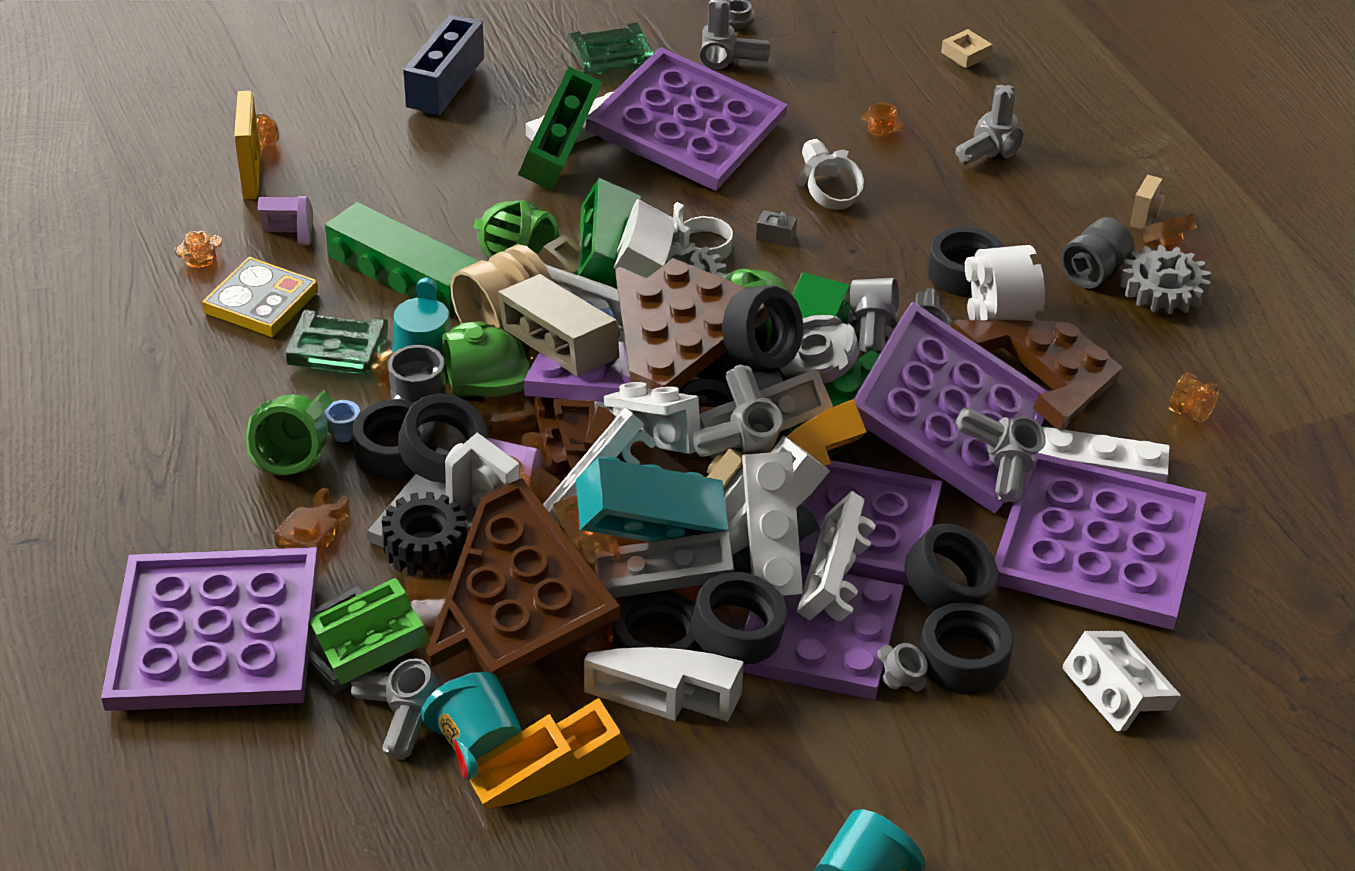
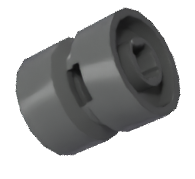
M1108 217L1100 218L1087 227L1081 235H1077L1064 246L1060 254L1061 267L1074 284L1089 289L1097 287L1114 271L1123 266L1125 259H1130V254L1135 249L1134 239L1128 228L1120 221Z
M410 345L398 349L391 355L388 360L391 400L403 399L417 402L425 396L446 394L444 357L438 350L430 346Z

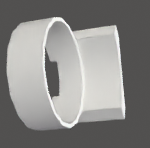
M818 139L807 141L804 144L802 155L806 164L796 184L804 187L808 181L810 194L817 203L825 208L841 210L852 206L863 189L864 178L859 167L847 158L849 151L842 149L828 155L827 148ZM842 168L855 180L857 195L841 200L829 197L820 190L814 177L817 175L836 177Z
M678 202L675 203L673 215L674 233L671 244L678 242L681 247L687 248L691 233L701 231L713 232L727 239V242L719 247L710 248L709 256L719 254L721 261L727 258L732 252L733 231L729 224L721 219L707 216L695 217L683 222L684 205Z

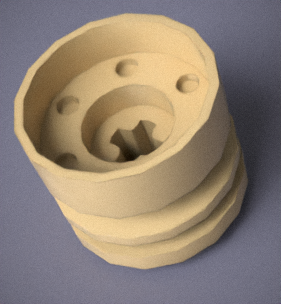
M517 244L504 252L493 255L489 258L488 262L481 260L454 273L450 283L451 298L460 323L480 321L496 328H502L498 291L539 274L553 281L547 267L538 255L527 246Z

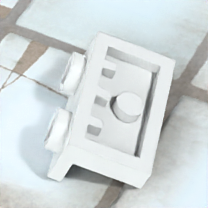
M643 382L622 384L619 386V392L604 396L605 406L627 408L644 423L640 430L648 433L655 441V446L659 449L688 454L696 452L693 445V433L701 430L698 396L679 394L677 387L647 389L646 383Z
M479 433L473 435L466 443L457 444L452 448L445 460L446 496H449V504L457 501L460 504L461 511L472 502L477 509L481 497L519 479V462Z
M1084 631L1063 664V670L1116 731H1126L1140 711L1172 710L1181 697L1180 693L1123 631Z

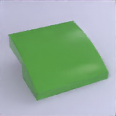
M397 578L389 580L310 619V624L341 685L430 642L424 624L414 611L405 590Z

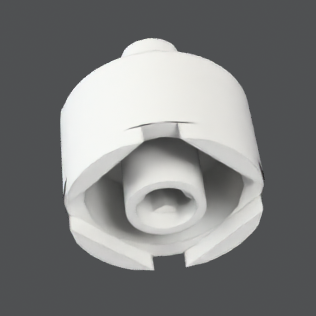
M1031 245L979 249L974 257L966 258L965 275L968 282H971L972 298H969L967 303L970 320L1041 321L1034 318L1036 312L1044 311V276L1041 264L1033 265L1030 255L1037 253Z

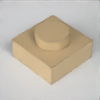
M967 29L943 40L941 53L955 61L958 65L968 68L991 57L993 44Z
M1147 174L1135 197L1130 222L1131 227L1145 230L1152 216L1159 217L1165 200V195L1159 194L1162 178Z
M563 234L543 246L538 257L544 264L577 275L579 246L567 235Z
M730 448L727 452L720 453L710 463L707 469L709 474L707 478L722 480L723 489L725 490L743 466L742 455L747 454Z

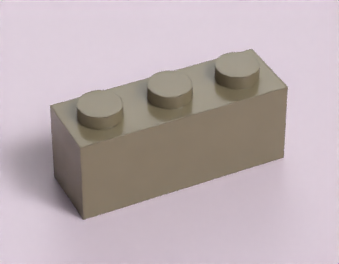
M536 275L498 291L502 328L544 356L560 364L578 377L585 372L620 358L618 343L620 330L616 319L543 275Z

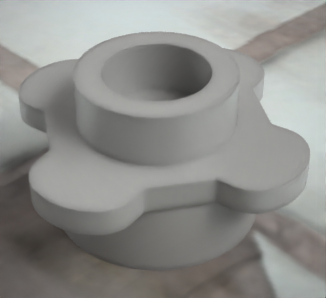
M901 643L894 649L889 645H884L879 649L878 658L884 665L883 679L890 688L910 687L912 690L919 692L926 686V679L923 675L927 671V660L916 646L909 643Z

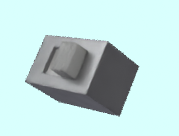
M763 210L757 222L756 240L790 247L796 236L797 217L789 216L788 212L783 213L782 211L779 214Z

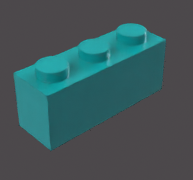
M598 457L576 478L580 530L648 542L729 531L722 480L703 477L700 473L696 472L681 473L664 470L658 465L643 466L622 462L615 457Z

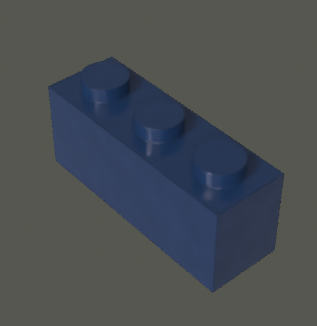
M449 14L403 70L407 108L419 110L426 114L440 115L484 59L483 21Z

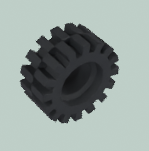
M417 492L410 494L409 502L401 497L396 500V507L390 505L386 509V516H383L381 521L384 553H386V560L389 564L394 562L395 570L401 572L407 567V575L413 577L416 576L418 570L423 571V578L432 577L431 570L437 569L439 574L442 575L447 573V564L453 568L457 566L467 538L466 515L464 510L460 511V504L457 501L449 504V496L444 494L436 500L434 492H426V498L419 499ZM421 531H433L438 533L437 535L426 538H418L411 536Z

